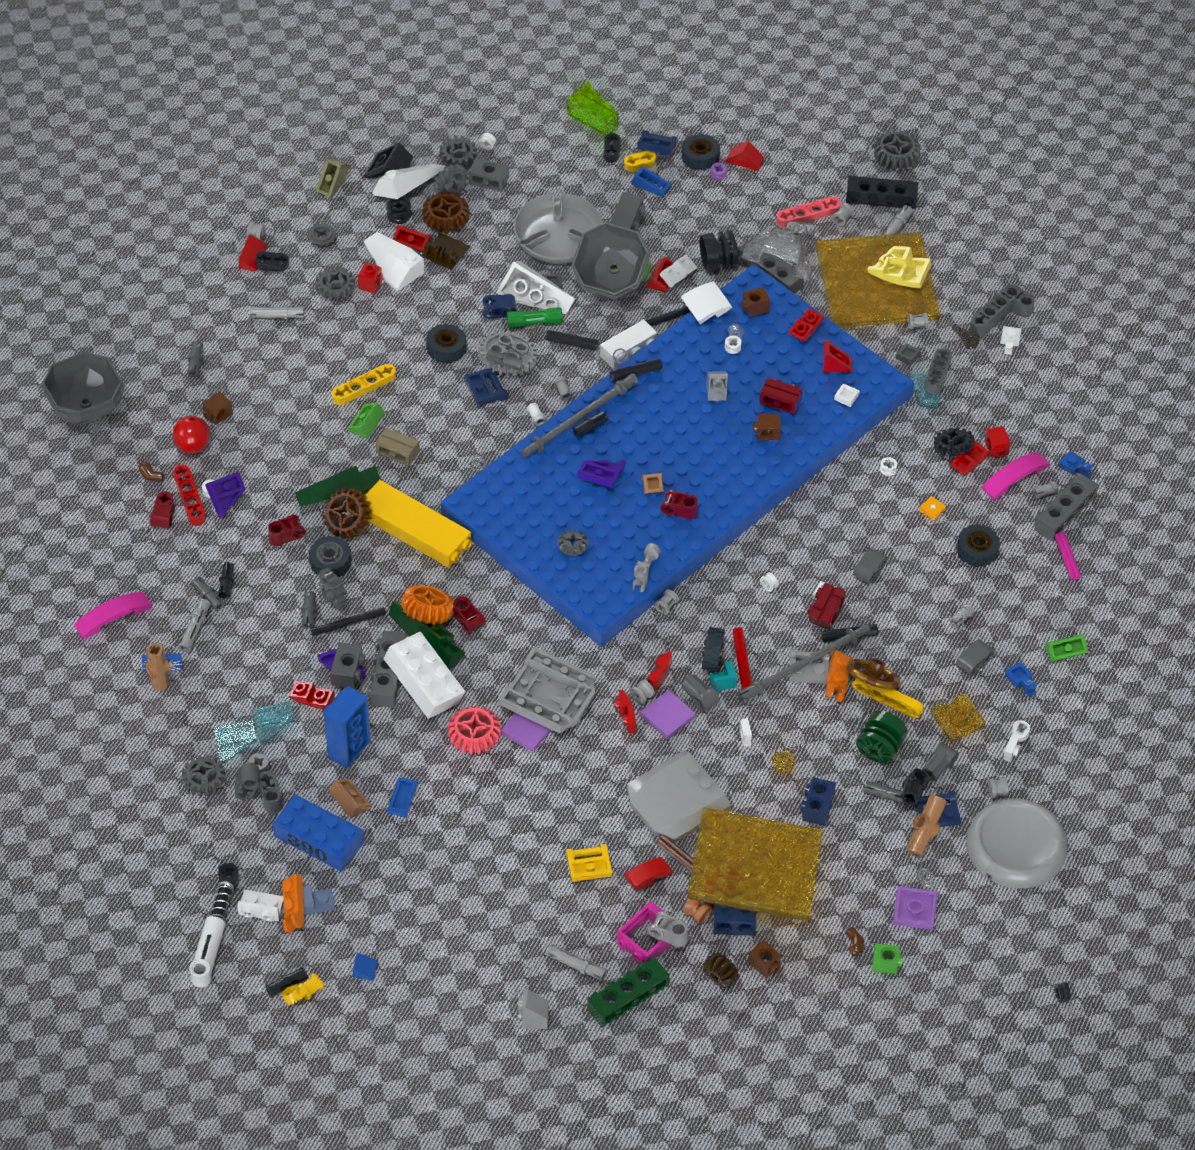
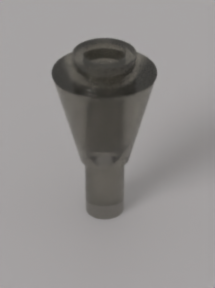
M957 324L952 326V330L958 334L968 350L978 346L980 341L978 334L962 329Z

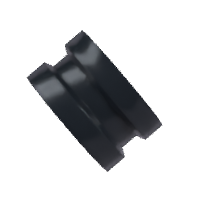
M391 198L387 202V218L390 222L403 224L410 220L411 203L407 198Z

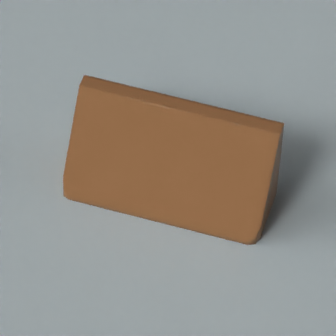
M350 778L335 780L329 789L330 794L350 818L371 807V804Z

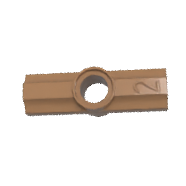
M151 643L146 650L147 663H145V668L150 676L151 685L154 690L163 691L167 689L169 683L168 671L171 668L165 657L163 646Z
M930 794L923 812L918 814L913 821V828L915 830L906 848L908 852L919 857L923 856L930 838L935 837L939 832L940 824L938 821L947 803L946 800Z

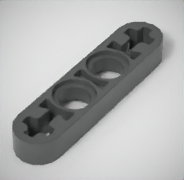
M937 349L925 380V391L929 393H939L941 391L952 358V352L949 349Z

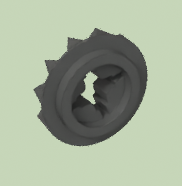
M316 224L308 231L309 241L313 245L318 244L320 247L324 244L328 246L336 238V231L329 224Z
M574 529L569 532L565 530L564 534L559 536L558 547L566 555H580L588 547L587 535L582 534L581 530L578 532ZM572 538L575 539V544H574V546H572V544H571V539H572Z

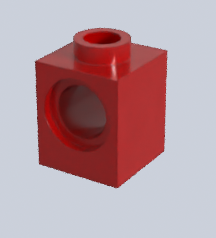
M365 262L358 273L359 289L376 294L382 283V267Z
M1004 426L986 429L984 442L990 457L1008 455L1010 440Z

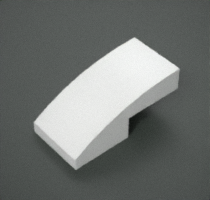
M684 255L659 275L672 288L698 267L687 255Z

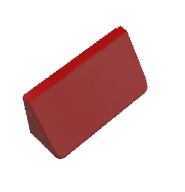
M399 225L393 237V240L423 253L426 250L424 244L433 239L429 235Z
M248 235L239 257V269L257 272L258 268L255 266V257L257 253L265 252L267 244L252 235Z
M663 256L656 263L646 287L666 292L669 286L659 274L674 263Z

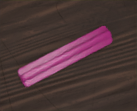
M1059 532L1055 535L1056 542L1069 577L1076 581L1081 577L1066 534Z

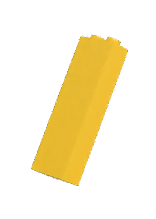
M381 480L366 494L368 497L366 501L372 503L368 508L373 510L369 513V516H372L373 519H368V522L448 568L453 563H456L460 559L461 554L472 545L471 531Z

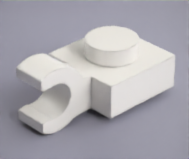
M1003 326L1000 344L1006 345L1004 354L1012 355L1013 346H1019L1020 328Z
M1018 726L1013 728V733L1004 752L1003 760L1010 763L1013 757H1017L1021 746L1018 743L1026 740L1028 730L1026 729L1024 734L1019 735L1017 733Z

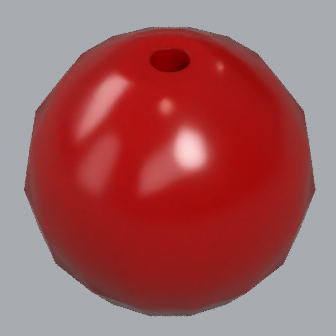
M197 416L181 418L174 425L172 431L174 444L180 451L188 454L203 451L209 444L211 437L209 426L202 418Z

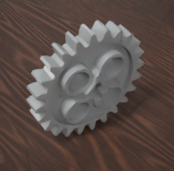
M500 330V334L493 331V336L487 334V338L483 337L478 354L482 364H487V369L493 368V373L499 371V375L506 373V376L512 373L515 377L516 373L523 375V371L528 373L529 369H533L534 365H536L538 352H536L537 347H534V342H529L530 338H523L524 334L518 336L516 331L511 334L510 330L507 333ZM488 350L503 354L508 353L509 356L523 359L520 371L507 366L502 367L501 364L487 360Z

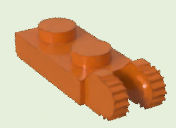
M837 650L831 654L825 684L827 685L825 696L831 697L836 689L835 700L842 702L845 697L849 677L846 665L852 658Z
M294 874L282 881L285 918L283 920V929L287 933L293 932L295 928L303 927L302 876L299 874Z

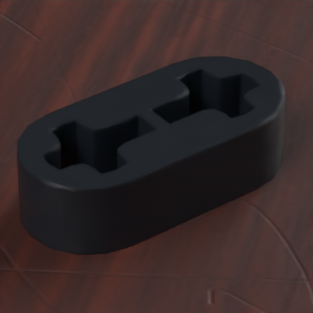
M609 133L605 136L604 159L609 163H614L619 160L620 136L616 133Z
M259 252L255 257V266L261 270L285 271L289 265V257L283 253Z

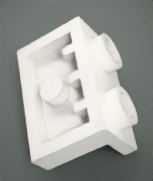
M244 890L242 899L237 904L238 913L247 918L256 917L265 921H279L284 902L283 896Z

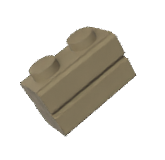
M385 428L376 441V453L407 466L412 464L420 451L419 441L416 438L402 435L395 429Z

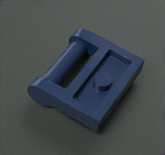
M644 130L637 142V149L659 153L664 156L671 155L674 147L677 145L678 137L652 134Z
M486 368L464 375V381L477 406L497 400L504 401L509 396L498 380L497 372H492L493 368ZM486 378L491 380L496 390L495 392H492Z
M955 791L937 794L936 796L949 802V805H945L938 823L940 827L961 825ZM920 795L919 801L915 805L917 815L923 812V804L927 803L929 796Z

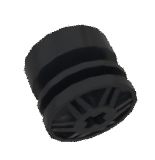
M725 230V233L719 231L717 240L713 233L700 235V255L705 271L719 270L720 261L724 268H728L729 265L737 267L738 247L732 230Z

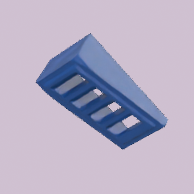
M643 166L638 170L631 182L632 185L661 197L664 196L672 185Z

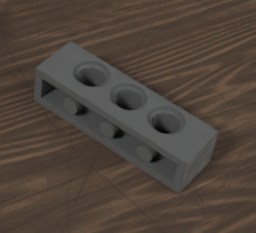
M753 237L738 247V262L741 265L749 268L755 264L794 294L803 288L804 275Z
M1081 473L1076 478H1072L1067 487L1059 491L1055 500L1049 501L1045 510L1036 515L1034 530L1049 540L1054 541L1055 535L1062 532L1096 497L1098 484Z
M383 631L382 638H378L377 649L379 653L374 656L376 668L371 671V681L373 683L372 686H368L367 697H371V705L395 708L400 680L386 663L384 657L391 645L406 639V633Z

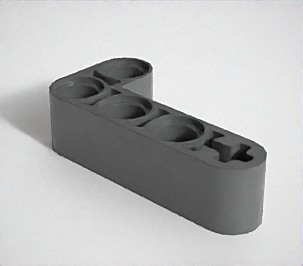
M1007 285L972 316L969 329L970 335L974 338L984 337L1011 311L1021 317H1030L1033 314L1035 298L1017 285Z

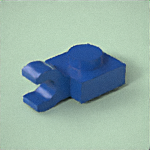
M1071 451L1059 461L1058 466L1072 475H1075L1077 472L1087 478L1092 475L1090 470L1093 466L1090 463H1085L1084 458Z
M1021 662L1005 670V676L1016 688L1022 685L1029 697L1036 694L1034 688L1037 685L1032 681L1033 674Z

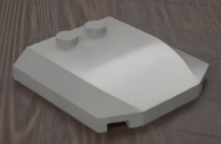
M533 647L526 657L523 667L511 685L507 686L499 698L498 705L555 732L561 733L579 722L595 695V675Z
M684 750L627 783L630 807L654 835L658 837L665 835L674 843L731 810V804L726 794L691 753Z

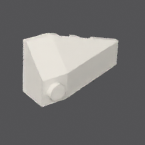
M429 164L387 171L386 175L379 179L373 190V195L398 199L437 175L439 171H443L445 166Z
M378 232L364 240V244L371 257L374 258L377 266L382 267L384 280L396 291H399L424 274V259L411 248Z
M520 261L513 262L496 292L499 295L512 294L515 296L516 303L542 309L561 307L562 314L568 313L576 299Z

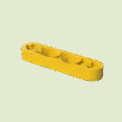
M384 364L335 387L332 390L333 402L343 405L392 382L396 378L395 367L391 364ZM370 378H374L377 381L374 383H369L367 380ZM353 386L361 387L359 390L351 389Z
M857 678L852 682L853 688L859 693L912 718H919L924 711V706L921 702L894 689L874 687Z

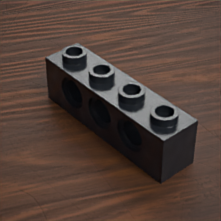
M848 175L846 203L903 208L904 205H907V208L910 206L912 209H916L919 182Z

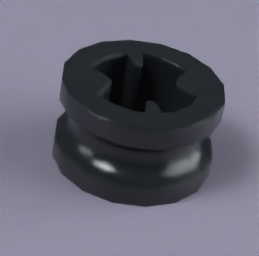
M1064 982L1063 985L1055 984L1058 1002H1063L1064 999L1070 1001L1071 993L1068 983Z

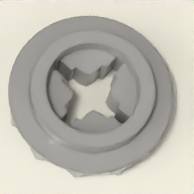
M790 221L787 223L786 228L794 233L810 234L814 231L815 226L810 223Z

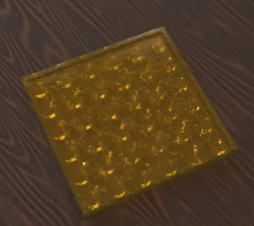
M921 232L816 241L815 246L830 318L840 328L908 322V313L919 315L927 312L928 320H939L940 313L930 269L921 288L894 284L868 273L867 270L869 266L873 267L879 262V258L885 255L893 246L911 247L913 258H927Z
M703 807L687 898L809 922L823 830Z

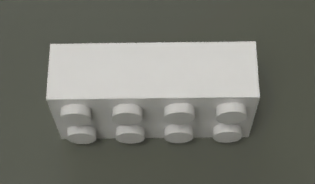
M421 631L389 647L384 660L428 719L460 703L465 690Z

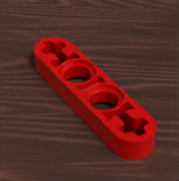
M178 465L174 468L173 474L190 524L200 526L205 522L206 518L189 467ZM179 473H183L185 475V479L182 480L181 474ZM187 485L192 487L188 491L182 489L184 486ZM192 499L197 501L193 505L187 504V502ZM194 511H197L198 518L194 516Z

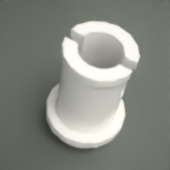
M531 403L528 405L527 411L532 417V423L536 426H541L545 423L546 416L541 413L538 404Z

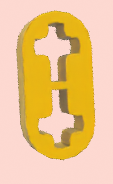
M651 151L631 154L624 159V168L628 172H636L642 166L648 169L656 164V154Z

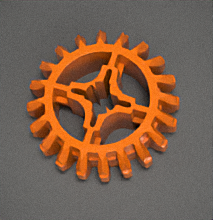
M420 584L419 586L413 585V587H408V590H405L401 602L403 612L407 613L408 617H413V620L420 621V623L442 624L447 622L453 613L452 597L448 596L447 592H442V589Z

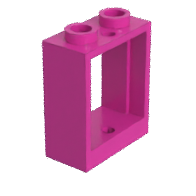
M652 901L647 903L617 931L618 946L632 954L638 963L651 960L654 957L657 958L671 945L660 940L651 950L646 952L629 938L647 920L654 923L657 912H664Z

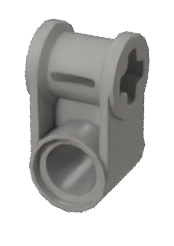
M657 912L656 920L647 929L648 933L652 937L661 939L676 947L686 945L688 942V925L684 921L676 919L665 912Z

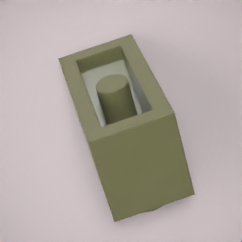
M326 158L315 192L332 198L344 183L350 165L336 159Z

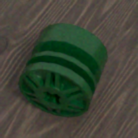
M874 711L870 714L865 727L858 735L856 746L868 759L882 764L890 763L907 736V727L902 720L889 712Z

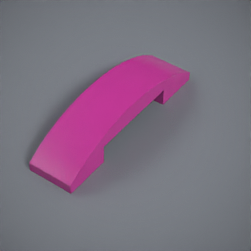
M1039 452L1024 455L996 472L982 485L981 489L995 500L1007 493L1011 485L1033 472L1035 474L1040 473L1048 468L1051 463Z
M144 592L122 595L92 609L74 624V627L84 640L99 633L100 627L131 612L138 615L153 607Z

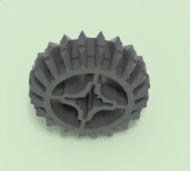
M894 129L892 132L887 130L885 134L881 133V136L877 137L874 144L876 162H880V166L885 165L886 169L892 168L893 171L894 169L901 171L902 168L907 170L908 167H913L914 163H917L921 152L918 139L914 138L913 134L909 135L908 131L903 133L901 130L899 132Z

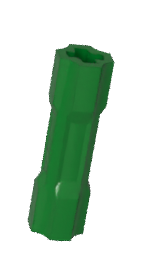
M561 307L547 308L539 311L507 312L508 328L521 327L527 324L563 323Z

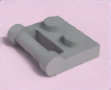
M790 649L789 666L796 663V659H803L814 652ZM829 654L818 659L823 660V663H810L790 674L789 682L826 684Z

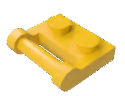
M600 844V847L579 850L566 849L572 882L612 877L606 844ZM594 855H601V856H598V857H590V858H583V859H576V860H574V858L594 856Z

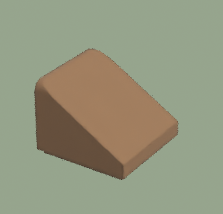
M662 473L642 475L644 494L664 492Z

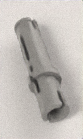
M904 205L900 213L893 218L892 224L878 241L879 246L883 247L885 244L884 248L887 249L900 229L905 227L907 219L913 213V209L910 206L907 208V205Z
M284 305V307H249V318H284V320H288V318H304L305 311L304 307H288V305Z
M200 599L195 611L191 613V621L179 645L181 651H191L201 624L206 620L205 615L211 605L208 600Z
M551 944L547 950L546 956L580 971V974H587L601 982L607 975V969L595 965L590 959L580 958L554 944Z

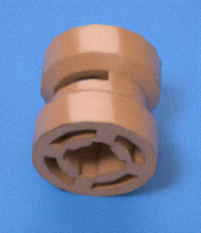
M696 896L690 898L683 909V913L687 916H692L699 925L707 920L712 911L710 906L707 904L703 905Z

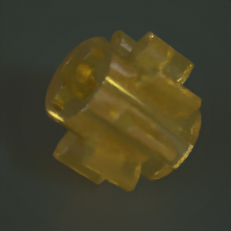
M783 748L782 752L775 751L774 757L770 759L774 762L772 768L775 771L779 770L783 775L785 771L792 772L793 766L797 764L792 759L795 754L792 752L788 753V750Z

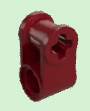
M668 490L666 492V499L660 506L664 514L685 519H694L698 515V500L696 496L680 493L675 490Z
M161 492L157 495L150 516V526L171 528L175 511L171 493Z
M290 515L278 521H273L268 526V540L273 546H280L284 543L298 540L306 533L305 528L300 525L297 515Z
M459 596L454 600L453 616L467 634L472 633V630L480 625H486L483 614L477 610L467 597Z

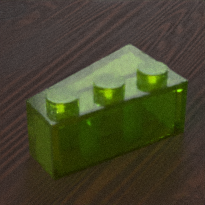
M586 81L567 99V115L604 136L613 133L618 128V112L607 100L600 96L598 90L595 91L589 81Z

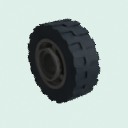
M337 536L321 537L311 545L309 561L311 569L314 570L316 575H319V571L330 568L334 575L336 574L337 577H341L351 567V550L344 539H340Z

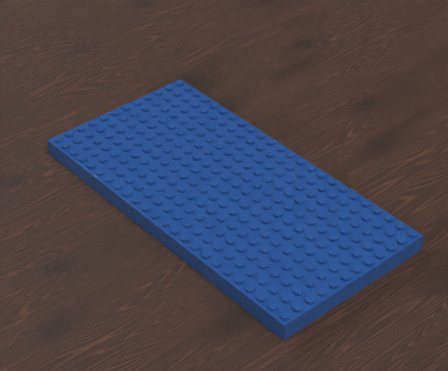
M755 264L720 289L732 306L730 310L718 318L714 315L702 324H699L692 312L688 313L616 368L620 369L661 359L662 369L637 375L638 384L628 389L624 395L617 394L544 444L543 451L535 450L526 457L522 456L521 451L532 444L531 439L533 437L541 438L612 390L614 383L617 381H611L608 374L441 501V515L471 531V540L600 647L604 646L651 608L656 601L663 597L666 589L673 590L913 396L914 381L825 316L821 325L805 342L790 335V329L798 318H802L808 308L819 314L821 313ZM764 287L770 298V311L749 317L741 306L743 292ZM737 336L741 339L740 352L730 354L725 350V340L727 337ZM828 340L851 356V372L823 373L822 356L824 341ZM726 371L728 373L726 400L708 401L707 372ZM767 378L779 379L783 383L794 384L803 389L802 400L795 414L759 403L760 392ZM842 384L859 390V396L851 407L834 400V396ZM601 412L606 413L608 420L595 427V431H589L579 438L574 435L572 428L585 421L587 417L592 418ZM757 414H780V440H757V433L753 432V422H757ZM584 460H608L609 463H620V460L626 461L625 468L613 488L577 477ZM662 473L664 492L644 494L642 475ZM668 490H675L680 493L696 496L698 500V515L694 519H685L664 514L660 506L666 499V492ZM572 529L577 532L581 530L582 534L587 535L588 547L585 552L580 555L570 556L560 551L558 539L560 534H564L565 530L568 532L572 531ZM574 538L571 539L572 546L575 544ZM651 543L656 544L661 552L658 558L652 560L650 564L648 583L645 585V590L640 592V585L635 586V590H633V581L635 580L634 567L638 561H644L646 546Z

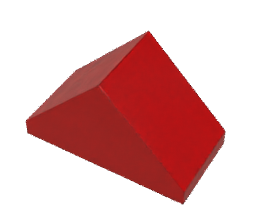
M749 140L731 148L726 158V163L759 171L764 161V156Z
M828 340L824 341L822 356L823 373L851 372V356Z

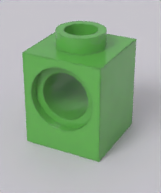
M875 943L872 972L897 974V968L902 967L903 954H899L900 946Z

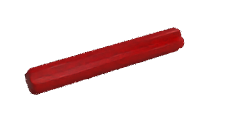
M735 627L733 628V639L741 688L743 690L751 685L752 680L743 628Z

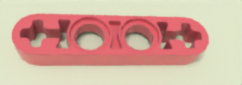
M828 197L781 210L777 213L776 223L778 226L785 228L790 221L808 222L833 215L838 212L841 200L837 197ZM813 208H820L821 211L815 212V211H813L812 209H813ZM802 212V213H804L805 215H804V216H798L796 213Z

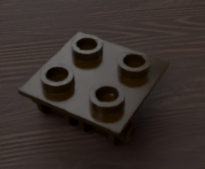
M439 233L433 242L430 241L424 244L426 250L421 257L452 270L470 246Z

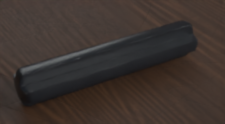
M547 330L545 337L547 341L591 350H597L599 341L596 339L553 330Z
M655 359L612 370L609 372L611 381L614 382L626 378L631 373L637 376L663 368L661 359Z
M869 625L870 631L858 638L878 635L877 625ZM861 626L849 627V628L854 631V630L860 628ZM848 628L822 631V641H836L846 635V629Z

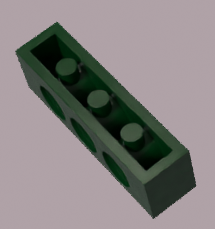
M655 957L651 960H646L637 969L626 972L621 979L616 982H610L605 989L591 994L587 999V1010L602 1028L669 986L670 974Z

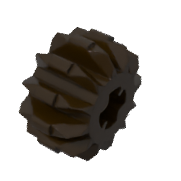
M717 952L705 960L703 970L706 972V976L711 981H714L716 985L725 988L734 983L739 971L736 965L731 962V959Z

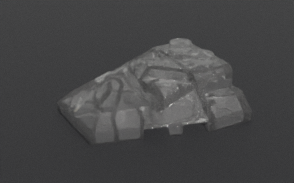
M777 225L769 226L745 246L742 258L759 264L761 256L765 252L796 263L793 276L810 282L813 267L804 240L800 234H794V232L782 229Z

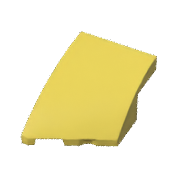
M893 246L885 255L879 258V262L873 267L869 266L867 270L868 273L882 280L902 286L921 288L931 266V260L927 258H913L911 247Z

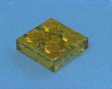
M966 693L957 696L949 705L945 704L942 706L939 704L931 708V715L950 742L985 727L986 721Z

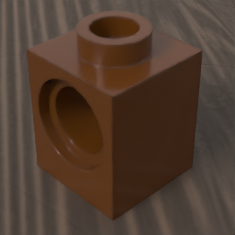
M764 287L743 292L741 306L748 316L752 317L770 311V298Z
M220 391L202 403L203 416L215 425L233 414L231 401Z
M757 414V422H753V432L757 433V440H780V414Z
M762 940L749 952L748 963L767 978L770 974H775L780 969L781 954Z

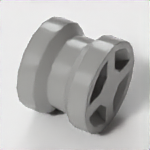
M250 221L246 237L248 238V235H252L263 241L266 230L265 224L257 225L255 222Z
M646 680L640 681L637 687L634 686L630 689L631 696L640 705H643L647 698L655 695L653 687Z
M256 753L249 758V763L259 766V774L269 771V761L266 755Z
M1005 777L999 780H988V791L991 799H996L997 796L1008 797V783Z

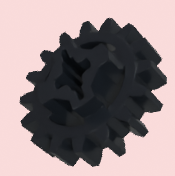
M959 427L950 428L949 431L943 430V433H937V436L934 437V449H936L937 453H941L942 456L948 454L949 457H957L960 453L965 455V451H971V448L974 447V435H972L971 431L967 432L965 428L962 430Z

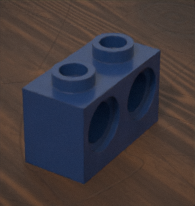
M812 777L811 784H807L804 796H807L806 801L802 800L800 812L803 813L802 821L826 826L835 794L836 782Z
M714 904L713 934L755 936L756 905Z

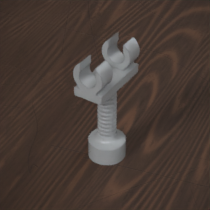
M651 543L646 546L644 561H638L634 567L635 580L633 581V590H635L637 585L641 586L640 592L645 590V585L648 583L650 564L652 560L658 558L661 552L656 544Z

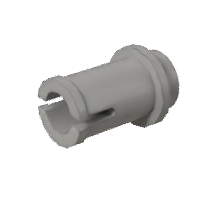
M560 376L555 379L554 386L558 389L561 400H569L572 397V393L568 387V379Z
M1048 481V484L1034 487L1033 492H1036L1034 496L1036 499L1050 494L1055 495L1058 492L1056 482Z
M968 604L962 605L960 610L950 617L951 624L954 627H959L966 619L972 618L973 608Z

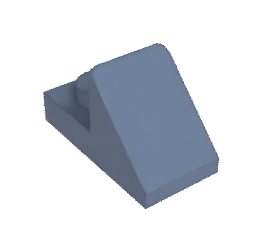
M310 884L303 888V916L335 910L331 888L311 892Z

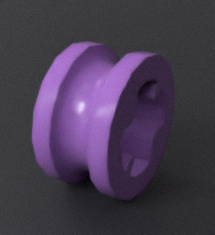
M715 163L711 166V177L713 179L722 180L726 177L727 168L725 164Z

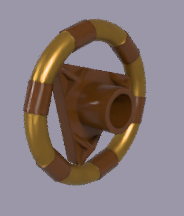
M872 658L870 661L851 659L847 662L848 672L871 686L890 690L898 688L901 683L900 678L886 668V664L879 659ZM855 667H863L862 672L858 671Z

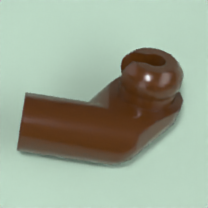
M143 462L139 465V471L146 480L163 481V472L153 471L148 462Z
M850 927L845 933L852 940L853 944L849 947V951L854 956H857L864 950L865 941L854 927Z

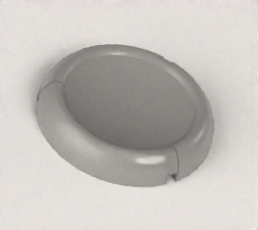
M554 193L538 196L522 206L515 217L514 231L519 245L531 257L549 264H568L573 262L582 234L603 222L598 210L585 199L566 193H560V197H554Z
M1004 799L983 808L971 822L966 838L967 852L976 869L984 876L987 874L992 876L991 881L1010 888H1032L1048 882L1059 873L1067 857V836L1060 821L1047 808L1024 799Z

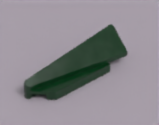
M356 465L295 492V496L299 505L305 506L331 499V494L336 496V490L342 492V488H347L348 490L349 488H354L356 491L371 489L381 480V477L375 465L360 472Z
M392 601L389 616L409 637L421 631L449 670L465 656L463 650L452 644L454 635L438 623L433 625L432 623L426 624L425 622L420 623L418 620H413V617H408L407 613L403 612V608L397 601Z

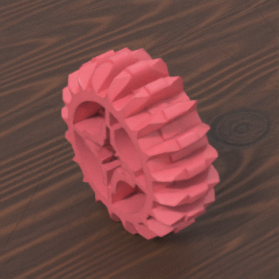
M478 704L475 708L469 705L468 709L462 707L460 712L455 711L454 716H451L450 723L448 724V737L451 744L455 745L456 750L462 749L463 754L469 751L470 755L473 752H477L480 755L482 750L487 753L488 748L493 749L495 743H498L501 735V723L492 710L487 711L486 707L479 709Z

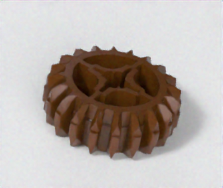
M439 192L437 196L432 194V197L427 198V201L424 202L422 210L423 221L427 227H431L432 231L437 230L438 234L441 231L445 234L448 231L451 233L454 230L459 231L460 227H465V223H468L470 215L469 205L465 198L460 197V194L454 195L453 192L451 194L447 192L441 194Z
M342 488V492L336 490V496L331 494V501H325L328 507L322 508L324 511H327L322 517L327 519L324 524L329 526L328 531L333 532L334 536H340L342 539L346 537L353 539V536H360L359 531L362 533L366 532L364 526L369 527L370 524L367 521L368 519H373L372 516H369V513L373 510L368 508L372 504L370 501H366L368 497L362 495L361 491H356L354 488H349V490ZM355 502H356L357 505H358L359 513L356 511V504H355ZM347 511H348V512H350V513H353V515L348 514V516H347L346 514H343L342 512L347 513Z

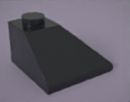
M398 142L376 154L364 177L383 176L390 170L409 168L413 156Z

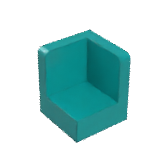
M732 661L724 662L723 672L709 675L711 686L716 692L736 688L737 674Z

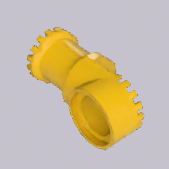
M312 973L311 977L303 984L299 983L298 985L286 988L281 994L286 1004L292 1005L294 1002L297 1003V1000L300 1001L302 997L306 1000L311 999L312 994L319 989L325 988L324 983H322L323 981H320L321 978Z

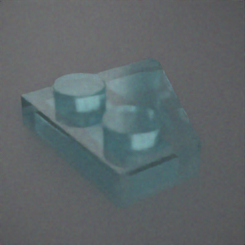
M910 371L909 378L914 381L913 391L919 406L938 409L942 388L939 393L925 391L924 386L927 374Z
M290 701L251 710L260 745L295 721Z
M253 720L213 727L219 760L222 764L257 741Z

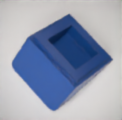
M356 953L353 977L374 981L378 961L361 953Z

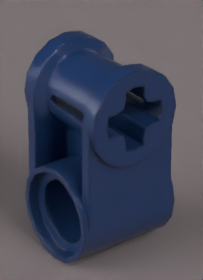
M512 294L487 295L483 298L482 303L484 307L482 315L487 319L507 318V312L517 311L515 296Z

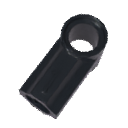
M915 768L902 782V802L907 806L917 804L923 786L928 781V776L923 770Z

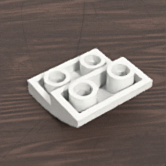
M715 282L703 284L681 296L699 324H702L714 315L718 318L732 308Z

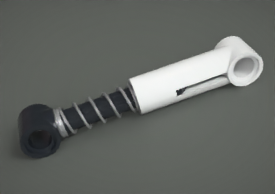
M224 863L218 869V888L216 890L217 894L214 897L215 901L212 903L213 908L210 910L211 915L205 920L194 961L189 967L192 984L197 987H205L212 980L211 973L226 924L224 913L227 912L228 899L231 898L230 893L240 883L238 868L233 863Z

